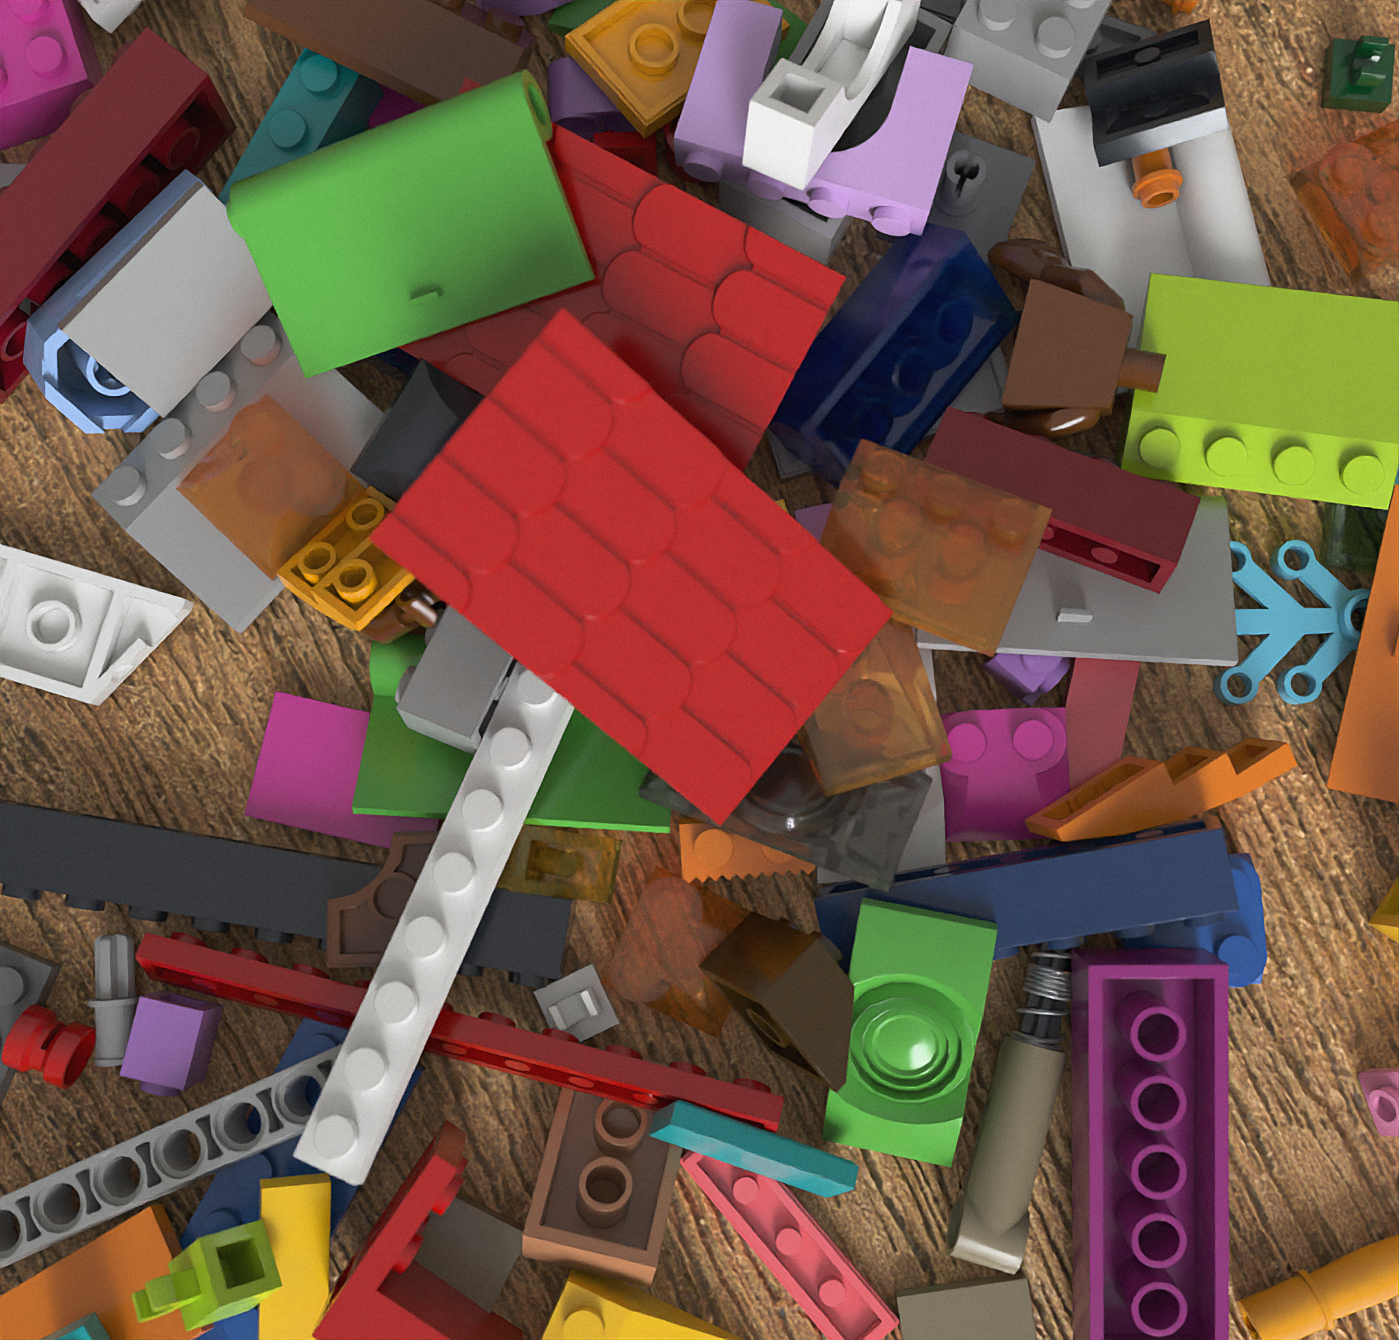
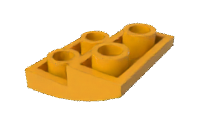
M370 485L276 571L283 585L331 619L351 629L361 631L415 579L411 573L368 539L389 512H392L397 503Z

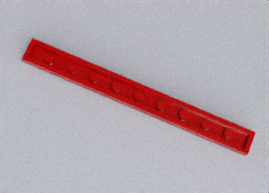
M146 932L135 954L136 959L150 980L302 1020L306 1018L349 1031L372 982L368 980H355L353 985L329 980L330 977L327 973L306 964H294L292 969L268 964L269 962L264 956L244 948H233L230 954L209 949L207 944L199 938L181 932H172L169 938ZM445 1001L423 1048L425 1052L655 1112L677 1100H681L776 1134L785 1098L771 1094L772 1090L768 1085L753 1079L736 1078L732 1083L707 1077V1072L694 1064L673 1061L666 1067L643 1061V1056L639 1052L625 1046L607 1045L604 1050L579 1044V1039L576 1036L562 1030L546 1028L539 1034L516 1028V1023L513 1020L500 1014L481 1012L477 1018L453 1012L454 1008Z

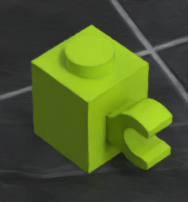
M263 1220L198 1238L167 1264L170 1274L147 1281L145 1283L146 1289L134 1292L131 1296L139 1323L180 1308L186 1332L249 1311L282 1287Z

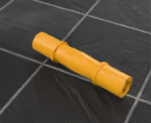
M1399 1234L1360 1247L1309 1274L1304 1269H1300L1295 1272L1294 1277L1237 1301L1239 1313L1253 1340H1298L1321 1329L1326 1331L1333 1329L1335 1319L1385 1302L1399 1295Z

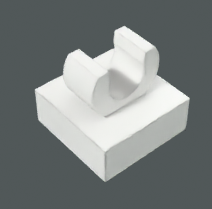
M594 962L547 984L546 988H538L534 991L549 1027L568 1032L576 1036L579 1042L615 1026L621 1021Z

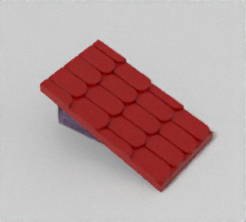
M465 77L458 95L482 85ZM551 122L552 136L545 143L595 278L410 342L398 348L418 359L426 360L456 381L487 397L532 342L540 336L543 329L558 311L564 308L647 382L659 397L716 446L721 454L743 473L846 277Z
M561 308L543 329L540 336L532 342L492 390L493 392L484 399L447 443L440 455H437L368 539L721 826L894 612L882 602L878 595L821 546L811 533L727 460L716 446L659 397L647 382L564 308Z

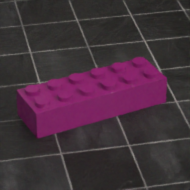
M1205 948L1071 949L1073 1340H1229L1228 964Z

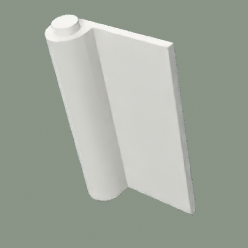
M1089 105L1056 110L1050 123L1034 115L1030 120L1064 258L1069 266L1093 270L1124 299L1126 312L1133 315L1129 348L1136 349L1150 272L1271 286L1231 128L1168 147L1173 169L1179 170L1182 175L1183 183L1179 187L1180 195L1175 201L1165 206L1144 208L1141 200L1134 198L1131 188L1136 182L1131 158L1099 167L1093 147L1092 118ZM1118 386L1116 397L1127 395L1128 388Z

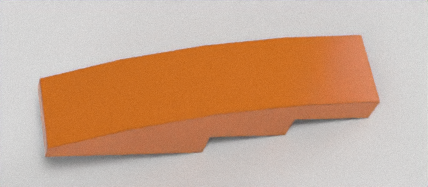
M1252 737L1243 739L1225 752L1188 746L1164 762L1126 756L1030 816L1024 822L1029 832L1062 842L1125 835L1184 820L1237 799L1297 766V762L1288 742Z

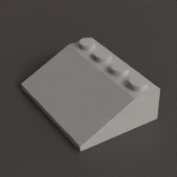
M268 310L90 495L130 536L229 626L241 634L285 588L276 571L370 486L369 483L349 470L384 413L336 369L306 379L280 319Z

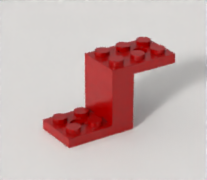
M448 1120L444 1121L333 1284L311 1334L312 1337L317 1340H522L523 1331L495 1312H487L413 1259L424 1240L421 1234L431 1217L428 1213L432 1210L441 1216L456 1196L464 1181L461 1174L469 1161L462 1156L467 1137L466 1132Z

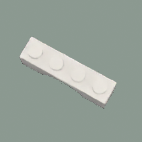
M834 0L825 26L813 50L802 66L781 58L751 98L742 165L804 191L913 33L921 0Z

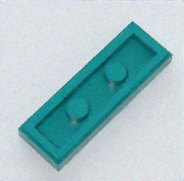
M677 1100L654 1113L648 1136L826 1198L855 1189L859 1166L855 1165L853 1161L681 1100Z

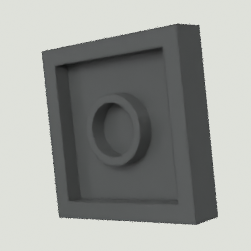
M954 130L922 235L918 236L909 233L906 236H892L877 230L875 238L990 280L996 265L988 260L987 254L997 242L1006 240L1036 160Z

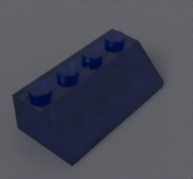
M926 222L921 236L912 233L900 236L811 343L768 425L770 431L791 454L848 499L857 497L859 507L866 509L946 411L947 407L950 406L1021 319L965 231Z

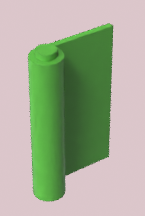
M525 69L251 175L231 185L230 199L226 202V213L234 231L244 238L306 379L595 278L545 143L552 136L549 111L542 92L529 71Z
M406 633L386 645L372 640L369 667L374 698L352 802L354 814L446 819L474 758V755L407 728L396 709L398 702L395 701L397 686L403 673L409 666H418L428 646L425 644V635ZM574 708L523 824L670 833L673 787Z

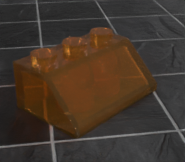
M862 439L838 488L819 544L880 597L882 602L894 612L890 618L994 657L1033 562L1052 509Z

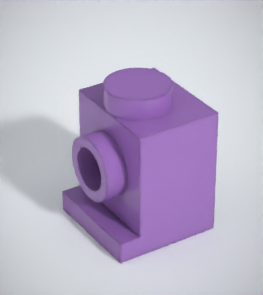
M992 653L981 665V668L1026 706L1031 707L1042 693L1047 694L1066 674L1071 666L1068 663L1071 658Z

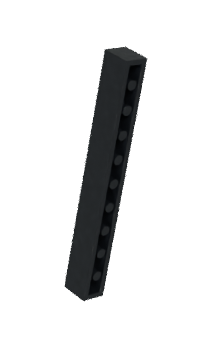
M0 799L1 895L13 898L41 900L43 891L66 894L64 906L104 911L106 902L129 905L127 916L131 918L166 922L168 912L192 916L191 928L220 933H229L231 923L255 927L253 938L268 942L292 944L294 934L319 938L317 949L327 952V900L352 895L360 891L374 880L384 867L383 864ZM496 884L457 974L482 977L484 967L510 971L508 982L546 988L548 978L559 979L565 973L578 898Z

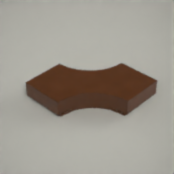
M440 831L394 832L388 859L374 880L352 895L327 900V968L379 967Z

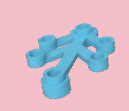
M1290 540L1274 549L1270 556V566L1274 574L1283 580L1299 579L1327 607L1303 608L1252 561L1251 553L1244 544L1238 541H1230L1231 552L1236 555L1239 562L1237 570L1232 572L1233 581L1264 608L1235 609L1237 636H1266L1238 666L1225 669L1216 676L1213 686L1216 697L1222 703L1230 706L1251 701L1258 692V683L1304 634H1330L1304 665L1284 670L1279 675L1276 683L1279 696L1289 704L1299 705L1315 700L1321 693L1322 682L1351 651H1356L1360 632L1353 627L1351 615L1354 610L1365 614L1370 589L1348 590L1315 559L1314 551L1309 544L1301 540ZM1286 550L1295 551L1299 555L1301 566L1298 571L1288 568L1285 564L1284 554ZM1295 674L1302 675L1307 681L1308 689L1304 696L1297 695L1291 688V679ZM1231 675L1239 676L1245 684V691L1240 698L1233 696L1228 691L1227 680Z

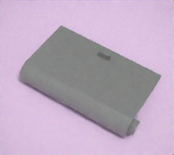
M918 479L915 480L913 491H902L899 526L900 529H910L911 541L916 542L915 648L1235 667L1239 662L1227 503L1224 497L1192 494L1201 498L1179 563L1160 594L913 502L912 499Z

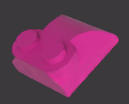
M1013 708L936 714L937 731L934 739V748L938 758L944 797L945 842L1052 839L1029 832L1024 820L1070 792L1065 708Z

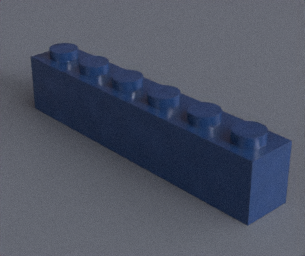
M1217 815L1160 825L1125 835L1081 839L823 885L814 898L820 932L841 952L843 960L838 965L845 974H849L862 898L998 923L993 960L1004 959L1017 954L1019 946L1045 942L1046 948L1053 950L1072 948L1087 941L1086 935L1113 931L1116 938L1140 937L1154 932V924L1182 920L1183 925L1186 927L1214 925L1225 920L1224 913L1240 910L1223 829Z

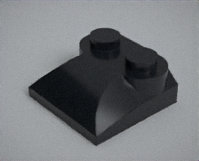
M419 358L349 471L399 502L437 455H440L447 443L484 401V398L426 360Z

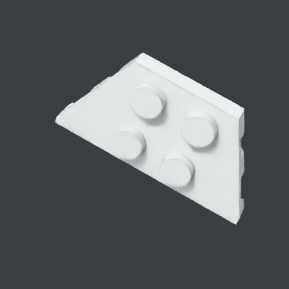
M0 544V677L100 706L191 612L194 603L184 598Z

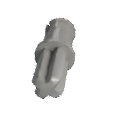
M124 933L102 935L97 937L94 942L95 998L88 1000V1007L95 1009V1066L106 1067L123 1064L136 1014V1004H138L139 998L142 996L135 995L134 939L132 935Z

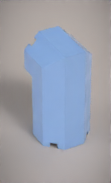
M187 169L180 173L27 319L23 364L44 397L86 434L105 433L103 429H122L124 433L143 432L160 415L65 335L57 324L197 180L205 185Z

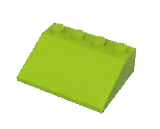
M1150 272L1136 349L1167 354L1157 393L1128 388L1115 457L1119 468L1145 478L1388 510L1399 466V301Z

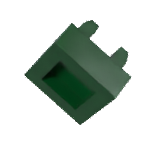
M1362 35L1358 40L1334 38L1325 49L1321 108L1381 114L1391 104L1395 44H1389V38Z

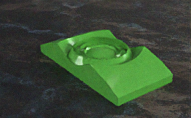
M862 898L848 976L855 986L847 1079L846 1084L837 1093L829 1089L821 1140L951 1167L963 1120L970 1072L984 1013L998 923Z

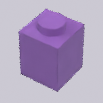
M164 990L140 996L120 1076L141 1080L139 1088L142 1091L160 1096H178L180 1090L184 1091L205 1081L224 1005Z

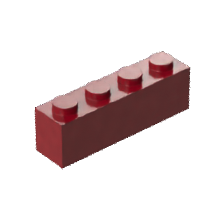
M950 406L945 411L922 464L912 499L913 502L1158 594H1160L1179 563L1201 500L1200 497L1181 491L1179 487L1170 482L1150 480L1120 469L1107 459L1087 457L1057 446L1044 436L1036 434L1027 435L994 423L989 417L981 413L964 412Z

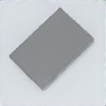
M197 180L57 326L148 406L165 418L273 306V303L244 238L234 231L229 222L226 206L205 185Z

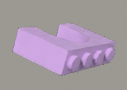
M717 0L675 131V165L683 167L690 176L702 181L717 182L722 178L746 185V188L751 193L764 199L780 200L784 196L808 203L813 211L826 217L842 218L849 215L871 222L875 229L888 235L906 236L912 233L921 236L932 206L974 64L910 46L895 98L884 124L871 138L862 144L844 151L830 152L804 191L742 165L750 100L772 71L781 43L783 10L750 0Z

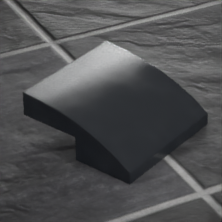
M1209 19L1083 59L1085 92L1092 118L1093 147L1099 167L1230 129Z

